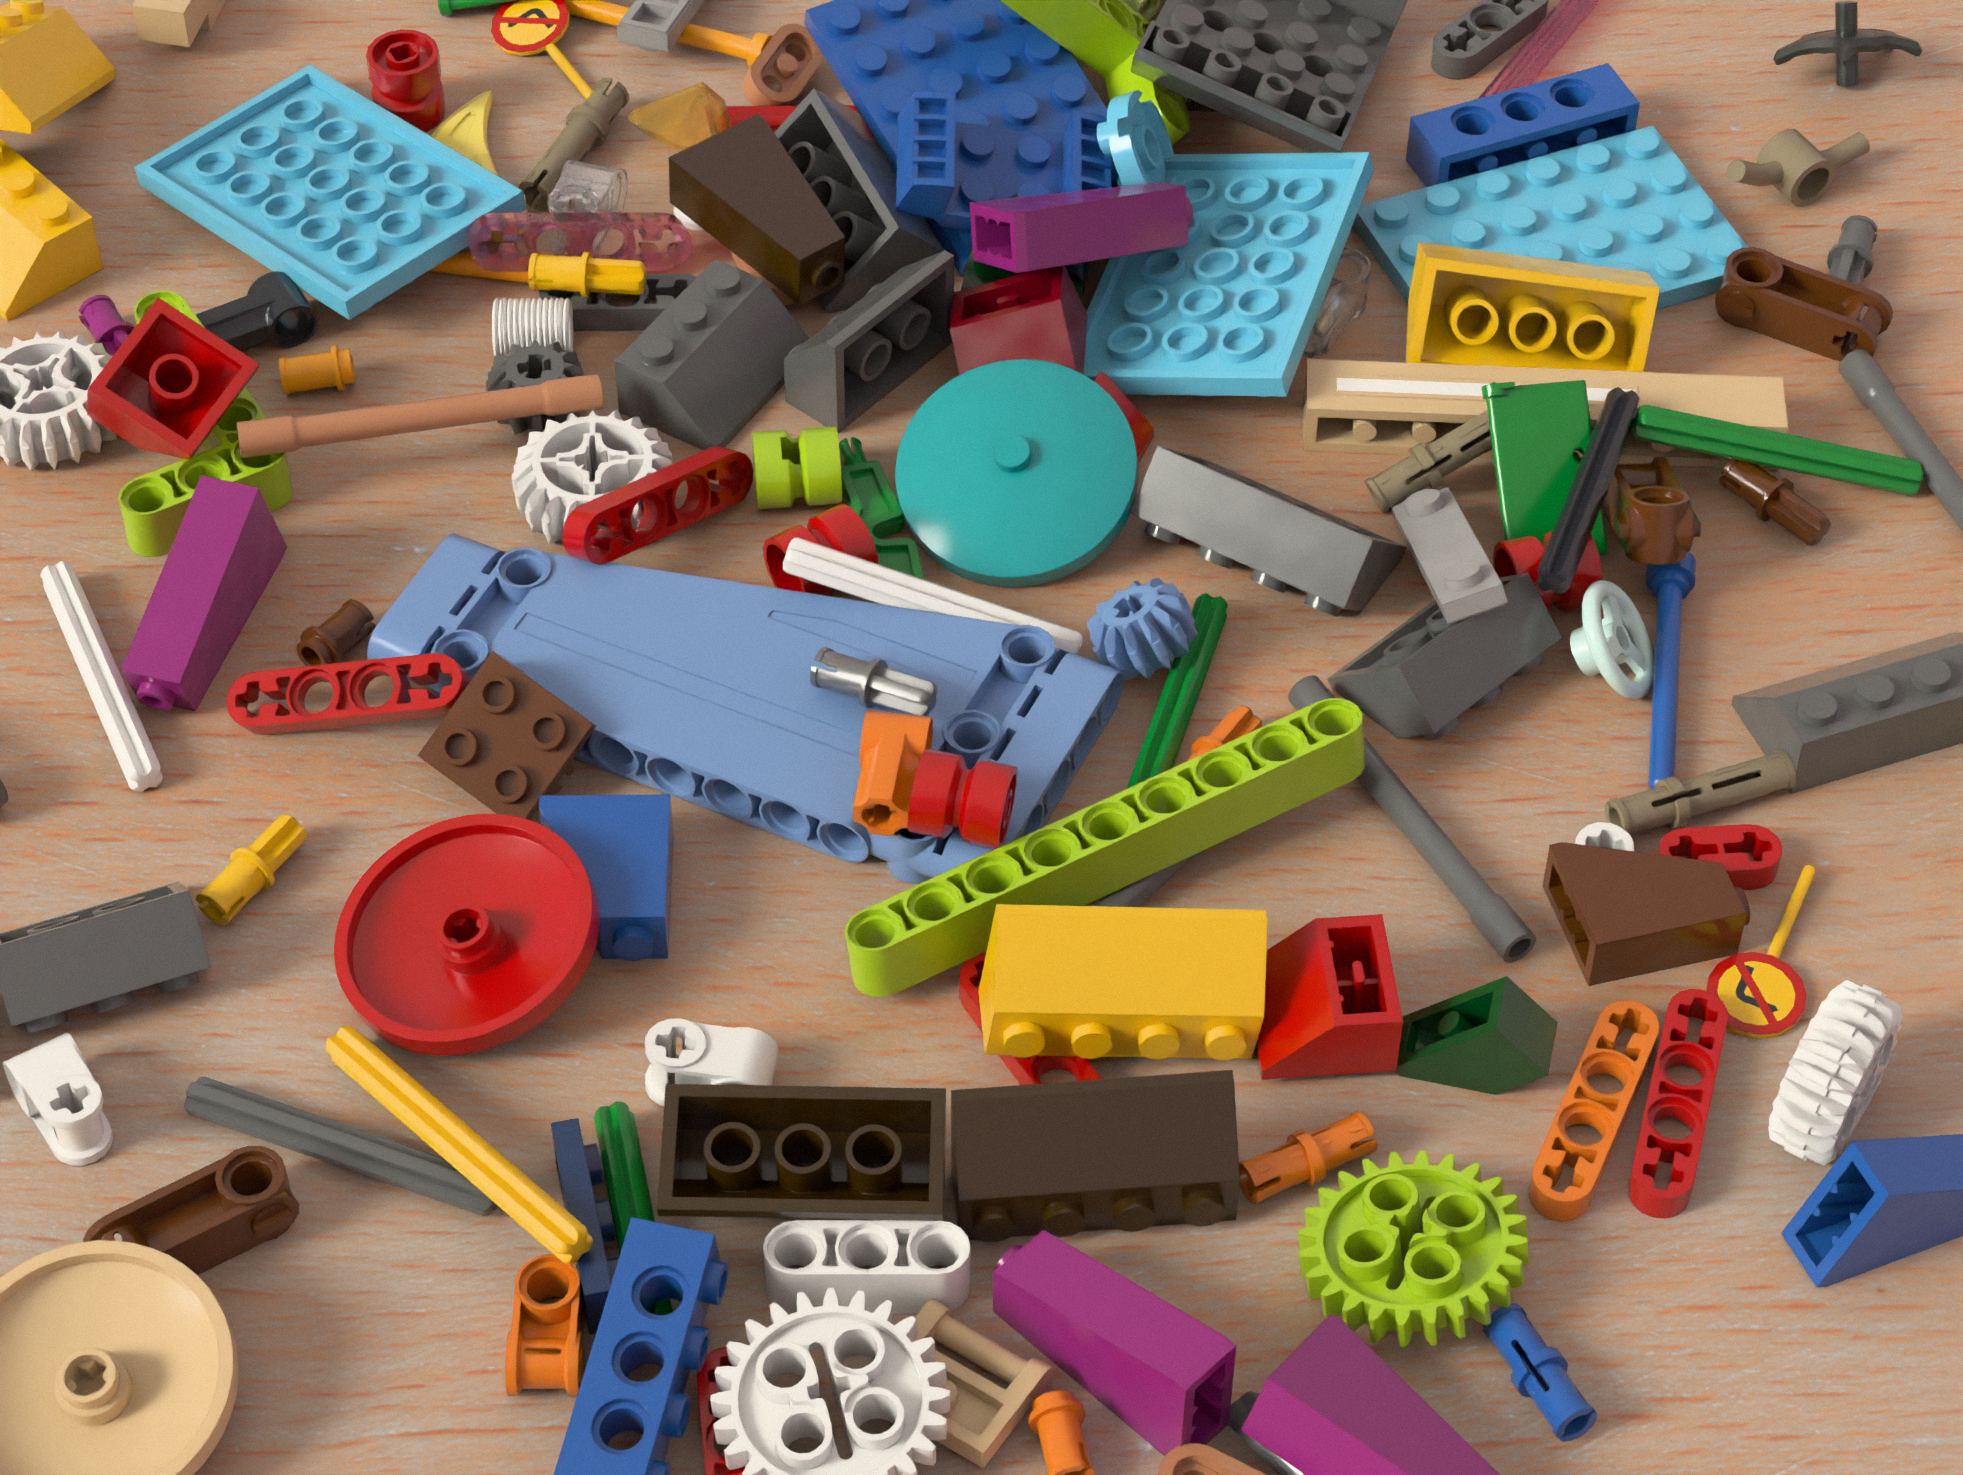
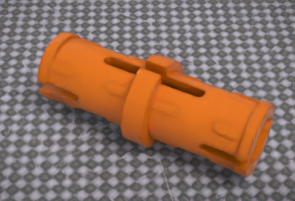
M1355 1111L1348 1117L1311 1133H1305L1303 1129L1291 1133L1287 1137L1285 1144L1249 1160L1239 1162L1240 1176L1245 1174L1248 1176L1240 1179L1239 1186L1242 1193L1251 1204L1256 1205L1262 1202L1263 1199L1302 1182H1307L1310 1186L1317 1184L1326 1178L1327 1171L1377 1151V1140L1372 1138L1366 1141L1364 1139L1375 1135L1374 1129L1368 1118L1361 1111Z

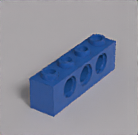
M1609 63L1410 117L1406 161L1425 187L1433 186L1636 130L1640 102Z
M631 1217L554 1475H671V1464L664 1461L671 1437L681 1439L687 1426L691 1398L690 1395L684 1394L690 1370L700 1372L707 1356L710 1331L709 1328H704L703 1325L709 1304L720 1305L727 1285L728 1263L720 1261L715 1234ZM662 1299H675L681 1302L675 1311L667 1315H654L648 1312L655 1302ZM654 1364L662 1368L655 1378L646 1382H635L628 1379L630 1373L641 1365ZM635 1431L643 1435L641 1440L630 1449L615 1450L608 1447L610 1440L620 1432Z

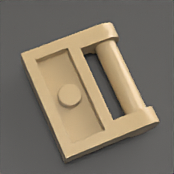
M931 1299L915 1316L917 1336L914 1341L932 1337L935 1341V1346L940 1343L1010 1383L1005 1390L935 1350L936 1357L932 1362H944L946 1366L947 1383L940 1388L950 1390V1411L941 1414V1416L947 1419V1438L935 1441L984 1469L1029 1410L1032 1402L1040 1395L1047 1393L1055 1376V1367L1037 1357H1033L1029 1361L954 1319L953 1309L935 1299Z

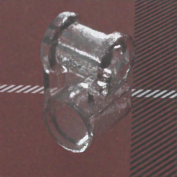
M573 159L567 160L562 169L560 179L547 200L548 211L554 217L555 226L550 237V247L556 256L582 257L583 252H591L592 256H594L600 250L614 220L620 216L625 204L628 188V177L625 169Z

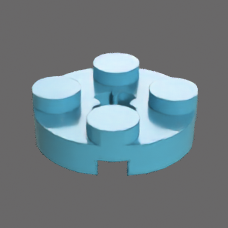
M1139 90L1112 98L1107 109V121L1097 125V139L1103 154L1113 158L1119 175L1117 180L1118 187L1156 182L1176 185V174L1166 177L1164 160L1174 158L1166 125L1155 104L1151 100L1140 103L1139 98L1143 92Z

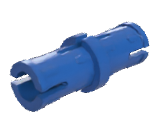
M1516 1303L1511 1304L1508 1308L1500 1307L1491 1314V1323L1487 1326L1483 1325V1332L1494 1343L1512 1369V1383L1521 1396L1533 1399L1552 1426L1557 1438L1566 1442L1581 1437L1594 1425L1597 1420V1413L1586 1402L1567 1375L1568 1363L1558 1348L1546 1345L1526 1317L1527 1314L1522 1307Z

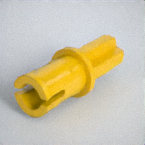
M583 252L582 257L532 253L529 261L528 279H533L529 281L530 290L580 292L581 297L589 298L591 292L640 295L645 290L647 272L644 263L641 261L593 258L591 252Z
M282 814L248 848H236L230 855L231 862L196 895L195 899L196 902L201 903L198 907L202 913L218 925H228L242 910V907L261 889L266 891L274 885L275 878L273 873L306 840L307 831L293 816Z

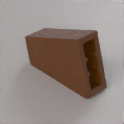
M1565 842L1549 846L1543 889L1588 986L1738 954L1743 928L1750 921V908L1743 889L1733 886L1722 863Z

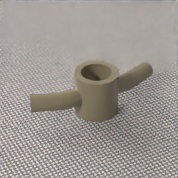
M1786 129L1777 133L1763 146L1758 155L1757 163L1734 160L1729 164L1727 174L1731 181L1753 186L1773 185L1792 204L1797 207H1805L1821 198L1830 188L1835 178L1836 169L1869 152L1870 145L1864 134L1858 132L1826 150L1819 151L1796 129Z

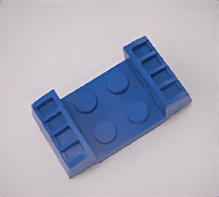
M915 91L898 114L896 211L932 218L942 227L971 231L970 202L1006 199L1015 194L1019 197L1111 187V156L1107 157L1103 154L1097 139V125L1106 122L1107 117L1073 110L1063 136L955 121L956 93L943 91Z

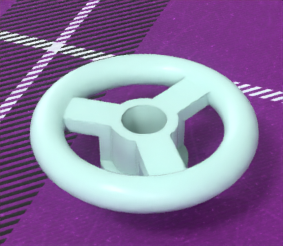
M1606 580L1596 581L1587 588L1583 596V626L1574 629L1570 635V645L1574 659L1585 675L1594 676L1601 673L1606 682L1619 695L1631 700L1640 699L1648 694L1653 684L1654 656L1647 629L1636 606L1619 586ZM1601 604L1605 617L1604 619H1601ZM1625 662L1636 674L1634 681L1623 673L1618 666L1619 664Z

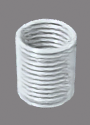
M546 297L544 300L541 298L538 300L535 298L532 300L529 298L526 300L524 298L520 300L518 298L514 300L512 298L508 300L506 298L501 300L496 298L494 300L492 309L494 356L508 355L511 344H516L522 348L529 347L534 339L537 340L540 346L544 347L559 341L564 352H573V310L569 298L565 300L562 297L555 300L552 297L549 300Z

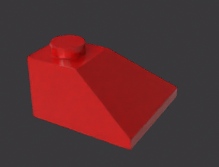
M157 298L87 389V415L139 449L191 460L257 372L260 364L171 305Z

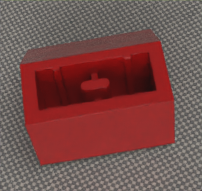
M1382 914L1315 918L1267 950L1264 1019L1256 1043L1261 1080L1396 1071L1403 1018Z

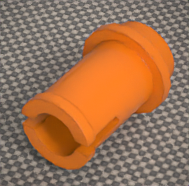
M1064 1390L1047 1392L1037 1397L1032 1402V1412L1027 1420L1030 1430L1039 1435L1048 1475H1095L1081 1423L1086 1417L1083 1404L1076 1401L1071 1392Z

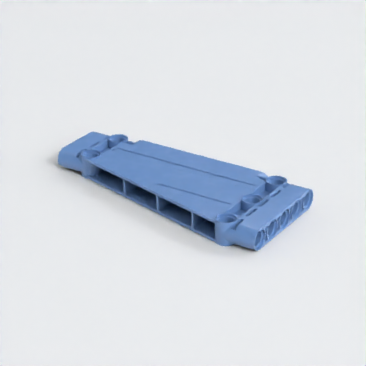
M455 533L448 535L441 542L382 617L372 633L367 650V660L431 653L445 654L464 667L471 680L490 653L494 651L505 657L524 671L523 673L596 725V728L574 759L844 861L862 862L868 855H872L887 861L888 870L898 880L910 884H920L994 849L970 845L969 842H965L962 839L959 829H954L945 839L909 832L908 828L896 831L893 836L870 834L866 827L853 821V804L861 772V734L866 711L905 713L879 705L868 709L862 707L857 698L826 688L812 686L810 682L811 666L831 672L837 671L827 668L825 663L814 660L821 648L828 647L835 652L867 662H871L875 658L883 659L890 669L932 681L937 686V702L934 709L928 715V717L933 718L932 749L963 755L967 769H972L979 760L1017 767L1018 777L1014 805L1003 845L1045 826L1112 717L1119 702L1124 683V673L1121 670L1056 648L1054 638L1049 632L1037 626H1019L610 562L597 565L575 557L545 553L528 547L504 552ZM440 672L437 683L423 686L437 691L438 698H440L442 687L452 685V680Z

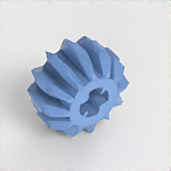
M1160 578L1151 579L1144 585L1139 581H1134L1124 591L1114 590L1113 598L1109 601L1100 602L1096 606L1097 614L1092 616L1086 623L1090 632V639L1094 645L1092 649L1101 664L1121 670L1124 673V681L1132 680L1140 673L1145 678H1150L1155 670L1162 667L1170 669V662L1174 658L1185 656L1189 652L1187 644L1191 643L1198 635L1194 626L1195 620L1190 613L1192 609L1184 594L1179 593L1175 584H1164Z

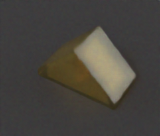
M704 82L632 110L627 119L648 137L679 152L732 127L725 100Z

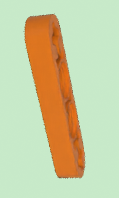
M1614 1001L1607 1005L1600 1013L1535 1161L1528 1196L1534 1209L1549 1220L1560 1222L1575 1220L1582 1216L1589 1208L1654 1055L1660 1024L1656 1014L1648 1006L1638 1001ZM1624 1028H1627L1636 1033L1631 1036L1624 1055L1615 1051L1617 1035H1620ZM1595 1074H1610L1618 1078L1624 1088L1613 1094L1600 1093L1589 1085L1587 1079ZM1574 1124H1586L1596 1128L1601 1134L1602 1139L1591 1145L1578 1144L1568 1137L1565 1130ZM1565 1163L1574 1168L1571 1186L1565 1189L1564 1193L1556 1192L1551 1188L1558 1183Z

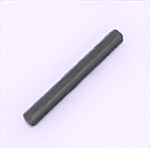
M199 1077L196 1082H191L186 1091L187 1097L184 1109L191 1116L481 1216H488L498 1206L444 1158L207 1077Z

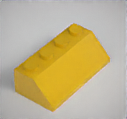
M10 0V2L0 7V130L32 134L115 79V67L64 8L44 5V0Z
M0 138V315L6 321H9L102 270L103 265L93 217Z
M1418 242L1408 298L1406 363L1644 372L1660 287L1648 272Z
M996 904L978 990L985 1055H1011L1018 1058L1039 1054V1056L1077 1055L1086 1059L1099 1057H1146L1153 1060L1166 1058H1212L1219 1061L1252 1059L1264 1019L1268 924L1266 910Z

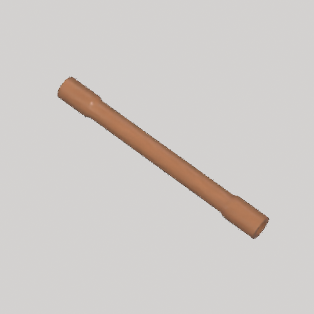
M591 374L547 380L539 385L302 417L279 416L236 422L241 457L249 458L293 452L307 446L542 414L557 416L603 409V393L599 375Z

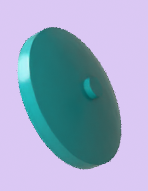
M1030 359L1005 360L982 365L962 373L936 390L921 405L909 422L898 448L895 468L896 491L900 507L910 532L921 548L935 562L962 578L988 586L1005 588L1036 586L1052 582L1076 572L1096 559L1108 548L1124 527L1136 498L1139 480L1137 451L1131 428L1124 413L1109 393L1087 376L1071 368L1056 363Z

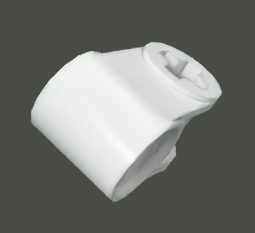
M681 1018L658 1022L649 1029L645 1037V1054L651 1063L645 1073V1090L651 1100L664 1107L665 1086L669 1083V1075L671 1073H675V1084L772 1086L779 1053L778 1045L770 1035L750 1027H723L695 1023ZM677 1037L682 1038V1052L680 1054H676Z
M65 1033L3 1062L7 1080L26 1116L32 1118L54 1156L60 1162L71 1166H84L94 1163L106 1155L112 1147L113 1133L110 1123L102 1111L104 1101L102 1092L70 1034Z

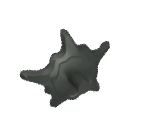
M1842 1L1835 3L1834 30L1803 35L1801 39L1778 49L1773 60L1776 65H1780L1801 55L1836 54V85L1853 86L1859 84V52L1899 49L1914 56H1920L1922 49L1917 41L1897 35L1892 31L1872 28L1858 29L1857 1Z

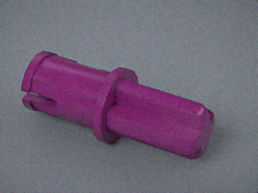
M95 295L88 298L79 309L81 314L79 316L80 321L87 327L95 339V343H102L105 351L111 356L115 354L135 328L133 324L124 321L117 311L115 303L106 295Z

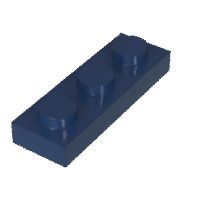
M575 1118L552 1122L551 1130L564 1208L586 1226L587 1233L593 1239L590 1251L583 1253L575 1263L576 1269L579 1272L588 1332L591 1335L597 1332L619 1257L606 1258L604 1243L615 1241L608 1199L595 1201L592 1186L604 1184L597 1143L583 1144L579 1119Z

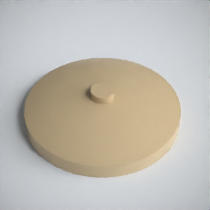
M97 1240L78 1242L43 1252L22 1262L0 1277V1475H194L216 1448L232 1415L238 1387V1356L228 1321L217 1299L197 1274L180 1261L156 1249L130 1242Z

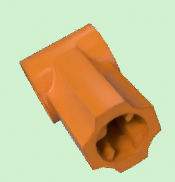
M874 710L866 711L861 734V772L853 804V821L866 827L870 834L893 836L896 831L908 828L909 804L917 767L924 749H932V717Z

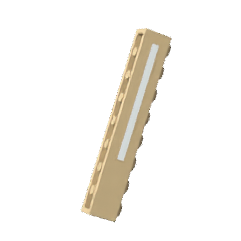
M1307 359L1303 396V451L1411 455L1409 449L1421 443L1425 447L1463 425L1471 418L1487 410V403L1482 398L1481 387L1492 382H1515L1516 386L1585 380L1592 432L1608 392L1617 387L1625 392L1633 390L1640 398L1637 408L1641 405H1650L1785 434L1788 432V419L1783 377ZM1631 429L1618 464L1652 463L1654 457H1665L1670 466L1724 468L1730 459L1637 440L1634 437L1633 429ZM1493 449L1477 458L1494 459ZM1574 450V452L1579 454L1580 458L1583 457L1581 452ZM1760 465L1762 469L1779 470L1777 468Z

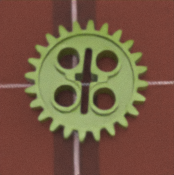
M1419 1150L1413 1164H1404L1396 1151L1390 1152L1389 1167L1379 1169L1374 1162L1367 1158L1362 1160L1364 1176L1356 1178L1350 1173L1340 1171L1338 1173L1340 1192L1321 1187L1318 1190L1320 1207L1305 1208L1306 1227L1298 1229L1300 1248L1298 1256L1301 1277L1307 1281L1309 1298L1311 1300L1321 1299L1323 1316L1326 1318L1330 1314L1337 1316L1342 1313L1343 1322L1352 1331L1357 1330L1364 1323L1368 1324L1371 1342L1373 1343L1379 1342L1388 1330L1397 1331L1400 1347H1407L1413 1332H1423L1431 1346L1437 1345L1439 1329L1448 1327L1459 1338L1466 1337L1464 1320L1471 1317L1481 1324L1489 1325L1491 1323L1490 1304L1508 1308L1511 1305L1510 1287L1518 1288L1524 1285L1523 1266L1529 1265L1530 1261L1526 1216L1519 1215L1516 1194L1503 1195L1502 1179L1499 1176L1482 1182L1481 1167L1477 1162L1459 1172L1455 1169L1454 1154L1450 1153L1441 1160L1438 1166L1429 1165L1426 1150Z

